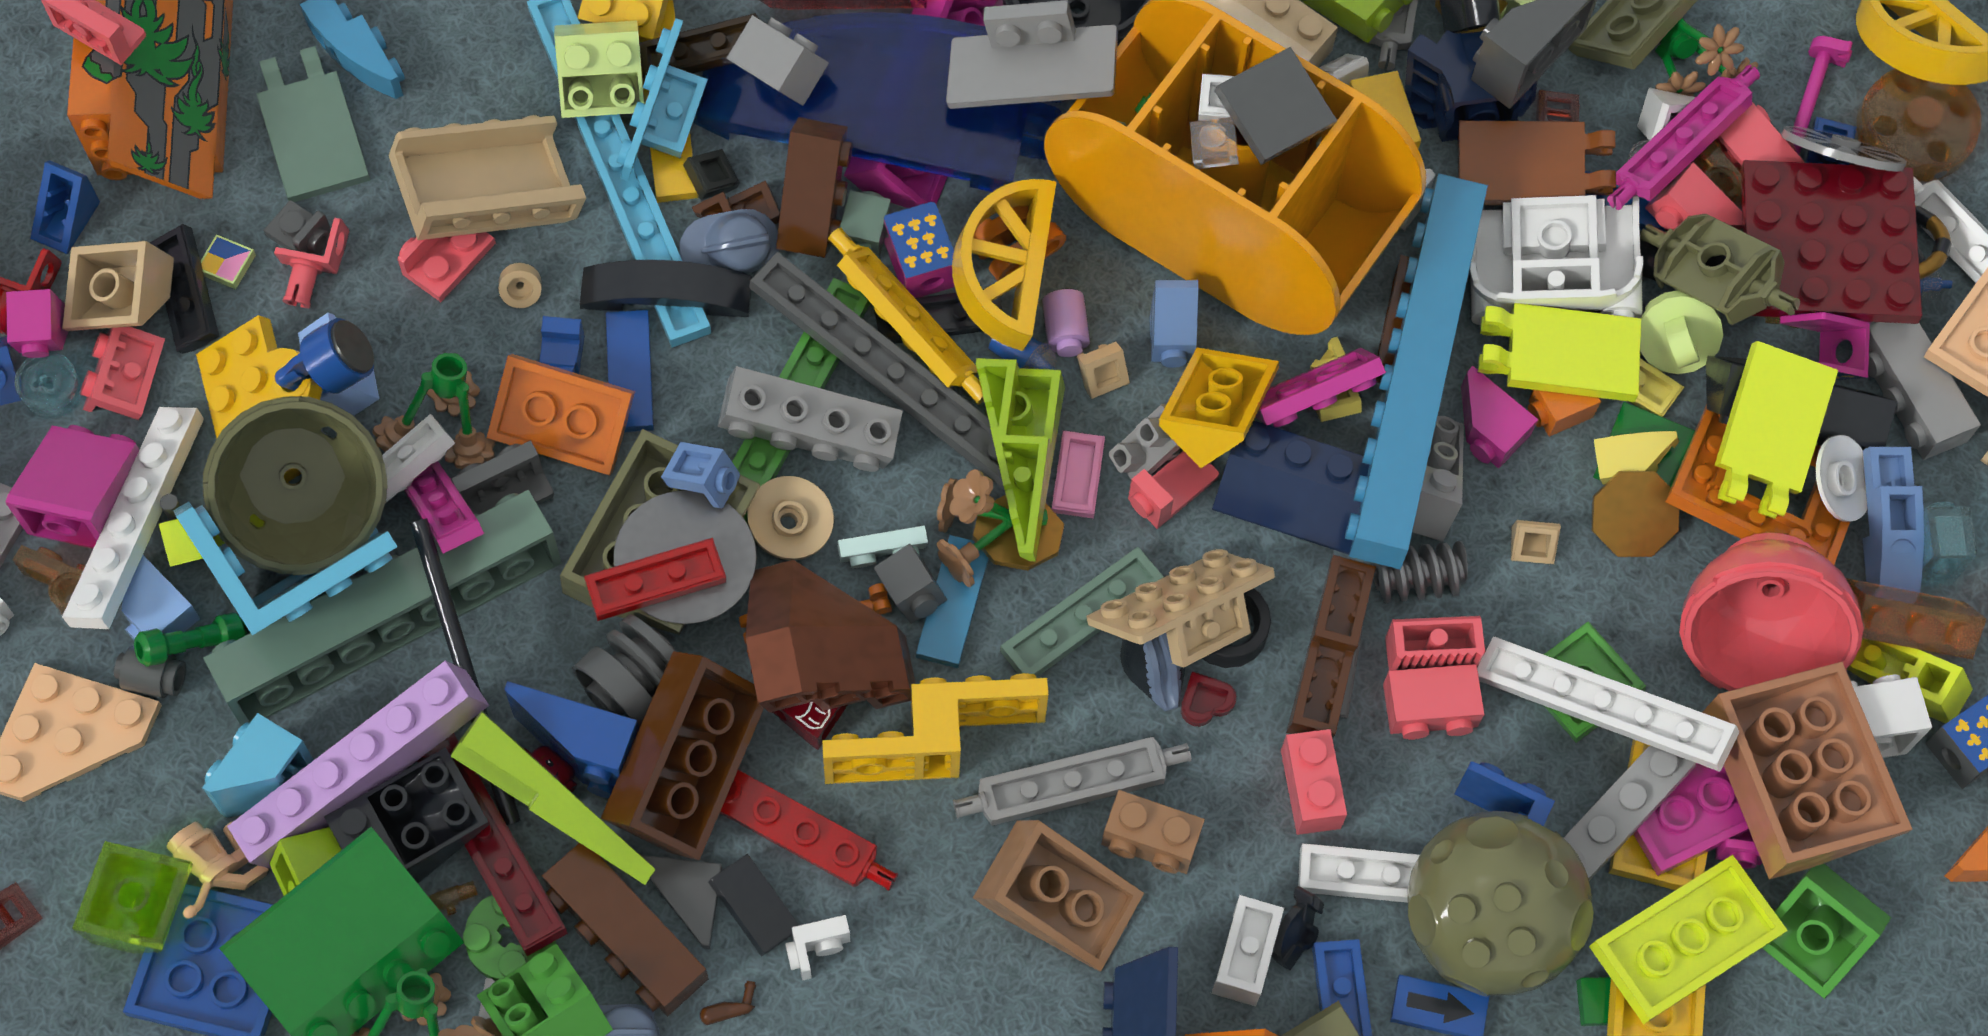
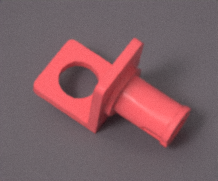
M334 218L324 256L280 247L275 248L274 254L279 261L292 267L287 290L283 297L284 303L293 306L300 303V307L309 309L317 274L322 272L337 274L349 235V229L342 219Z

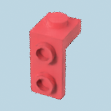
M1182 451L1155 475L1151 476L1143 469L1131 479L1128 500L1140 516L1147 518L1158 529L1218 479L1219 472L1211 463L1200 468Z

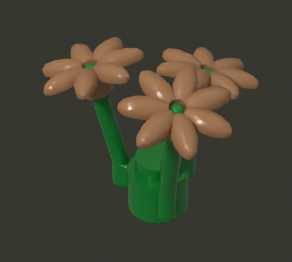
M1681 18L1660 41L1661 45L1655 50L1663 60L1669 76L1667 83L1656 84L1655 88L1695 97L1693 93H1698L1705 89L1706 84L1704 82H1696L1698 79L1697 71L1683 78L1677 72L1671 58L1672 56L1685 59L1696 51L1699 54L1695 60L1697 64L1709 63L1708 75L1713 76L1719 71L1722 74L1721 77L1735 78L1747 65H1752V68L1756 67L1757 69L1758 63L1753 62L1750 64V60L1746 57L1738 69L1734 67L1730 54H1738L1744 50L1742 44L1734 43L1740 33L1738 27H1733L1725 34L1723 26L1717 24L1714 28L1713 37L1710 38Z

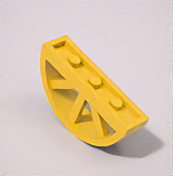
M1948 0L1860 1L1856 14V26L1859 35L1866 46L1891 67L1910 76L1941 84L1969 85L1988 81V33ZM1881 3L1888 6L1901 18L1894 20L1884 10ZM1915 29L1922 36H1919L1909 30Z
M1045 179L1021 180L1004 185L987 195L970 215L958 237L953 253L952 276L957 296L968 316L991 338L1020 351L1024 350L1033 336L1057 181ZM1029 206L1026 226L1012 207ZM997 213L1019 242L1022 249L973 238L974 232L983 221ZM972 254L1019 264V268L983 290L973 268ZM1016 287L1010 317L992 301Z

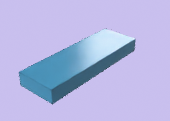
M952 535L948 539V543L956 546L958 550L968 542L975 543V541ZM982 550L979 551L980 556L969 564L973 569L975 584L971 587H967L963 582L955 580L948 567L943 563L941 564L936 582L946 596L947 601L939 605L931 615L926 617L916 651V658L959 668L989 558Z

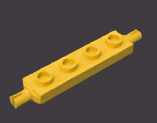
M842 227L833 231L828 240L843 255L837 266L847 276L849 284L869 300L874 306L876 314L898 332L902 337L904 345L917 353L929 367L930 372L940 379L947 388L951 386L963 387L976 401L977 405L984 402L980 381L975 376L977 368L973 361L869 247L856 245L843 231Z

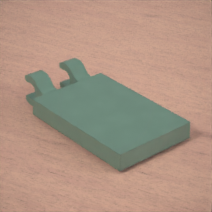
M316 46L300 50L308 79L284 85L276 57L259 61L268 90L256 93L287 199L293 202L371 181L337 71L324 74Z

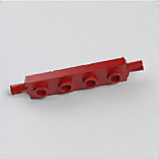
M740 770L737 771L720 814L853 887L858 886L865 878H868L890 891L893 886L892 881H896L898 873H894L875 862L877 845Z

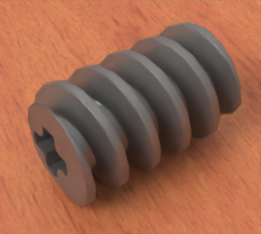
M1456 541L1452 550L1447 543H1439L1435 552L1430 544H1423L1420 546L1418 554L1413 546H1409L1401 570L1372 563L1373 566H1376L1373 577L1377 591H1380L1385 603L1390 602L1392 591L1396 589L1402 601H1407L1410 588L1415 589L1419 600L1425 599L1426 590L1429 586L1432 587L1436 598H1442L1444 585H1449L1454 597L1459 596L1461 584L1466 582L1468 575L1467 553L1462 541Z

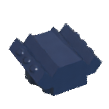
M1447 30L1438 43L1420 33L1408 49L1405 94L1415 123L1422 129L1437 127L1442 142L1458 140L1459 121H1519L1518 117H1522L1536 99L1538 80L1510 109L1471 80L1476 65L1473 57L1483 44V40L1480 39L1483 31L1454 34Z

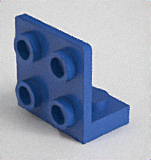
M1472 761L1454 793L1487 811H1506L1529 816L1528 819L1544 826L1555 802L1546 797V793L1541 788L1533 784H1519L1505 777L1504 772L1492 764H1478Z

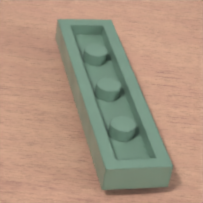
M1136 547L1000 646V652L1018 674L1030 673L1038 677L1102 631L1088 625L1087 615L1101 609L1103 603L1114 599H1121L1135 592L1136 587L1139 585L1156 582L1164 578V576L1142 550Z

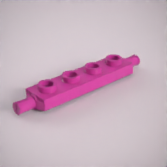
M1747 65L1735 78L1718 76L1616 172V185L1620 187L1608 196L1607 201L1612 208L1616 206V210H1621L1633 196L1651 201L1752 105V92L1748 87L1760 78V73L1756 67L1752 68V65Z

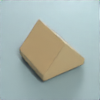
M1516 520L1512 525L1511 561L1554 564L1561 525Z

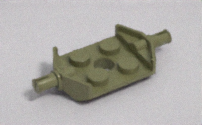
M1708 214L1688 216L1674 230L1669 229L1667 232L1651 224L1645 226L1646 230L1642 229L1640 239L1659 248L1654 259V278L1659 288L1662 289L1664 287L1663 283L1693 297L1725 314L1728 323L1731 325L1766 309L1767 306H1774L1790 316L1795 314L1794 309L1798 310L1800 299L1780 290L1785 263L1781 250ZM1726 256V259L1720 265L1713 267L1705 265L1711 257Z

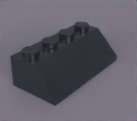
M1708 356L1706 361L1707 410L1720 414L1718 422L1727 424L1745 364ZM1834 384L1816 445L1822 446L1832 436L1846 435L1855 440L1862 450L1868 447H1885L1898 401L1870 392Z

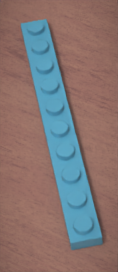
M570 0L527 1L528 10L558 78L554 25L580 24ZM620 115L574 117L634 260L682 261L638 157L635 159L628 181L620 179L624 165L616 161L624 139L630 140ZM654 305L672 348L711 334V327L703 308Z

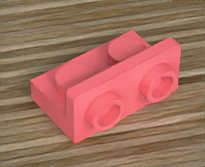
M41 0L53 26L119 65L126 61L146 37L142 27L96 0Z
M487 232L417 240V237H413L402 246L397 260L403 276L439 302H442L496 242L495 238Z
M131 326L110 328L107 334L100 332L92 352V356L98 358L95 372L87 371L80 390V395L87 397L83 410L92 412L98 406L139 420L144 411L165 338Z

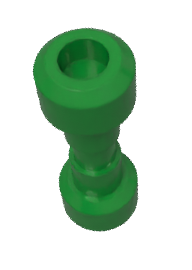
M232 612L216 616L212 624L198 626L194 630L185 632L179 630L163 633L158 628L150 629L137 634L134 639V650L138 661L145 667L164 664L169 655L186 652V649L195 647L206 648L219 645L227 640H238L247 635L246 626L241 617Z

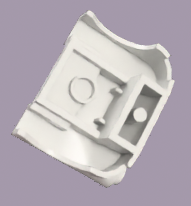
M1596 195L1511 198V202H1503V209L1482 210L1470 265L1472 322L1481 326V317L1485 316L1486 306L1501 307L1511 313L1514 303L1577 311L1600 310L1601 314L1640 318L1643 315V256L1640 254L1639 197L1633 196L1632 205H1624L1621 210H1616V206L1615 208L1605 206V199H1596Z

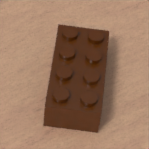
M673 651L600 819L666 852L700 860L764 710L757 701L755 685L704 656Z

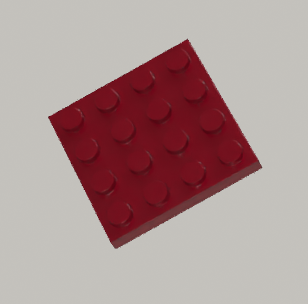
M1743 161L1741 166L1743 232L1781 250L1785 263L1780 290L1800 299V306L1797 311L1794 309V315L1826 312L1865 322L1919 323L1922 318L1913 168L1905 167L1902 172H1894L1862 165ZM1767 306L1766 309L1752 316L1780 317L1788 316V314L1774 306Z

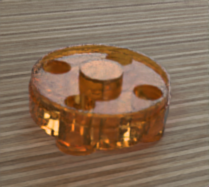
M1893 69L1884 74L1869 89L1859 107L1856 124L1858 141L1902 157L1907 161L1905 167L1913 168V176L1918 181L1928 183L1933 180H1942L1944 177L1957 171L1966 162L1977 144L1982 120L1977 100L1966 85L1930 82Z

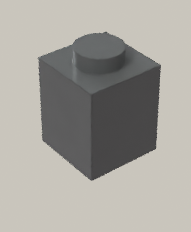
M910 543L873 567L894 603L911 624L920 618L931 615L939 605L947 601L946 596L925 562Z

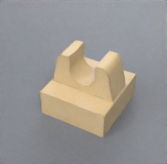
M1117 342L1108 345L1102 344L1098 346L1099 349L1087 354L1082 352L1077 355L1083 384L1091 399L1130 384L1124 352Z

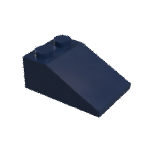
M1167 947L1115 968L1112 982L1104 981L1103 1010H1111V1027H1103L1102 1036H1176L1178 947Z

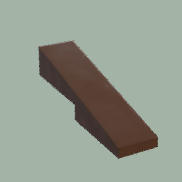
M1337 555L1332 556L1286 733L1296 734L1331 729L1332 739L1335 736L1353 655L1360 639L1376 566Z

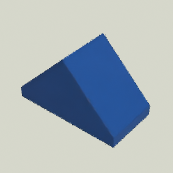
M50 160L45 162L30 239L65 254L69 253L100 203L86 175Z

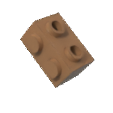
M1118 790L1104 830L1101 845L1109 847L1110 852L1128 859L1138 857L1152 862V865L1161 871L1172 874L1177 872L1187 874L1205 819Z

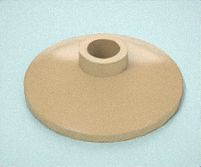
M781 476L771 479L760 486L747 510V523L755 542L765 552L780 559L800 560L814 555L823 548L832 533L834 515L829 499L814 483L800 477ZM783 517H791L795 520L796 526L792 529H787L782 526L780 520Z

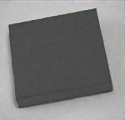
M1291 47L1219 84L1214 90L1261 165L1333 127L1338 121Z

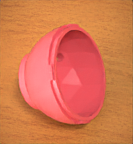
M1768 532L1754 534L1737 541L1724 553L1711 561L1697 575L1684 601L1679 633L1683 648L1693 665L1700 671V676L1719 689L1724 688L1731 691L1838 662H1843L1847 671V668L1852 664L1861 647L1864 627L1857 597L1843 573L1801 539L1786 534Z

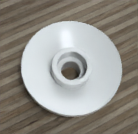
M1832 436L1822 444L1817 456L1816 481L1819 494L1827 510L1836 519L1843 522L1856 521L1867 511L1863 450L1849 436Z

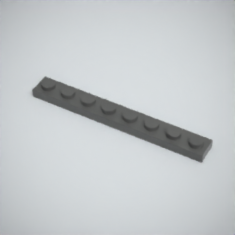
M777 252L750 280L749 288L1004 489L987 416L950 387L947 388L940 379Z

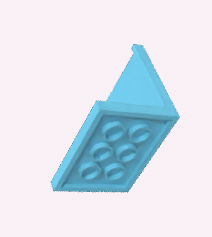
M188 501L173 510L252 635L284 616L288 622L302 616L313 608L309 602L311 599L323 592H326L328 597L336 595L353 583L349 576L362 568L369 573L377 570L393 559L389 552L398 547L388 531L382 534L375 528L365 544L319 573L306 575L291 574L251 599L238 576L245 573V570L230 547L226 544L220 547L217 546L213 537L219 534L220 531L203 505L194 509Z

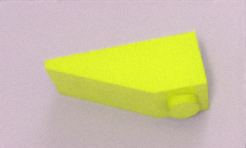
M1864 627L1861 647L1852 664L1847 668L1848 671L1871 684L1880 677L1893 674L1900 675L1901 679L1917 677L1929 717L1943 723H1947L1958 716L1973 690L1962 667Z

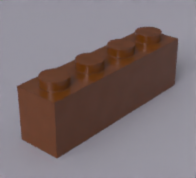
M578 843L542 875L544 883L548 888L545 893L555 910L559 914H563L568 910L577 919L578 923L573 926L576 932L590 947L598 942L609 954L604 958L606 964L621 980L627 975L639 986L635 991L636 996L652 1013L660 1008L668 1017L709 980L706 968L598 854L581 843Z

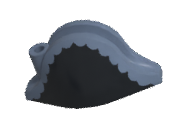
M1164 633L1144 644H1136L1122 639L1120 660L1128 678L1164 711L1178 708L1186 667L1183 668L1172 664L1167 634Z

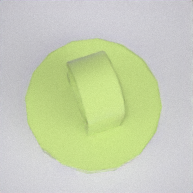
M1679 290L1665 292L1646 305V311L1640 317V352L1649 364L1662 372L1683 374L1695 372L1706 365L1708 356L1714 357L1718 353L1723 339V329L1720 314L1716 309Z

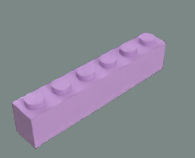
M445 660L227 827L249 863L271 869L269 863L280 839L328 828L329 825L324 818L326 815L403 772L477 716L481 710L486 709L489 704L468 672Z

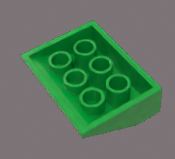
M370 827L219 949L291 1036H351L384 1008L386 996L396 993L397 983L404 974L418 971L420 968H424L429 972L461 946L464 941L380 836Z

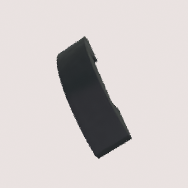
M628 260L596 264L583 268L580 309L623 311V304L701 307L706 308L707 315L749 317L751 298L749 285L752 276L727 268L683 261Z

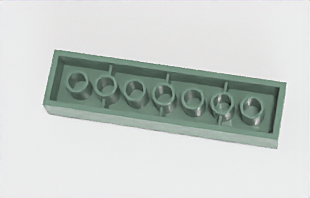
M529 490L520 494L512 493L506 495L496 503L495 507L480 515L474 514L484 532L483 535L444 554L435 542L458 618L562 564L554 533ZM417 545L414 549L401 556L392 555L393 559L371 573L368 572L360 577H350L353 583L336 595L328 597L325 594L319 598L311 599L309 602L313 608L295 620L288 622L284 616L254 635L250 633L238 640H227L220 643L212 650L211 654L203 657L226 703L241 726L246 722L250 723L257 713L268 718L442 627Z

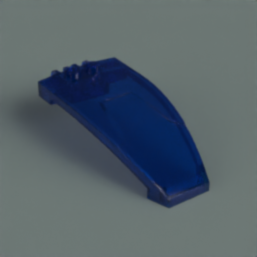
M859 12L813 16V18L782 23L793 30L789 36L790 39L793 40L797 33L818 45L819 47L815 54L829 62L804 106L777 91L735 63L703 71L702 77L708 80L693 120L694 124L729 140L731 134L787 144H789L790 131L798 117L848 126L846 141L853 143L852 157L970 181V188L993 192L1004 185L1013 183L1019 155L1034 159L1038 158L1039 160L1047 159L1044 140L1040 141L1039 139L1026 137L1024 134L1045 138L1047 130L1056 118L1062 115V111L1056 106L1047 105V103L1042 102L950 109L947 105L946 97L952 39L956 37L988 35L985 26L925 15ZM1064 100L1050 101V102H1051V103H1052V102H1055V103L1060 102V103H1061V101H1064Z

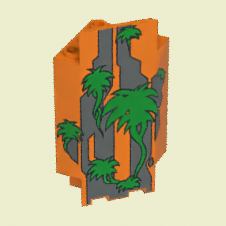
M96 0L142 27L146 33L144 40L122 65L73 37L67 116L96 174L102 175L109 180H123L127 175H137L199 199H212L214 172H223L233 0Z

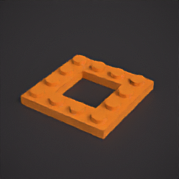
M1706 404L1665 502L1740 539L1768 532L1797 537L1808 543L1834 565L1850 522L1836 519L1827 510L1820 497L1817 481H1815L1801 519L1788 512L1784 516L1777 515L1775 519L1759 514L1758 509L1761 499L1749 493L1746 494L1744 501L1737 500L1736 504L1717 499L1726 470L1714 465L1727 424L1718 422L1720 414L1707 410ZM1820 445L1815 446L1810 463L1815 468L1817 456L1821 448Z

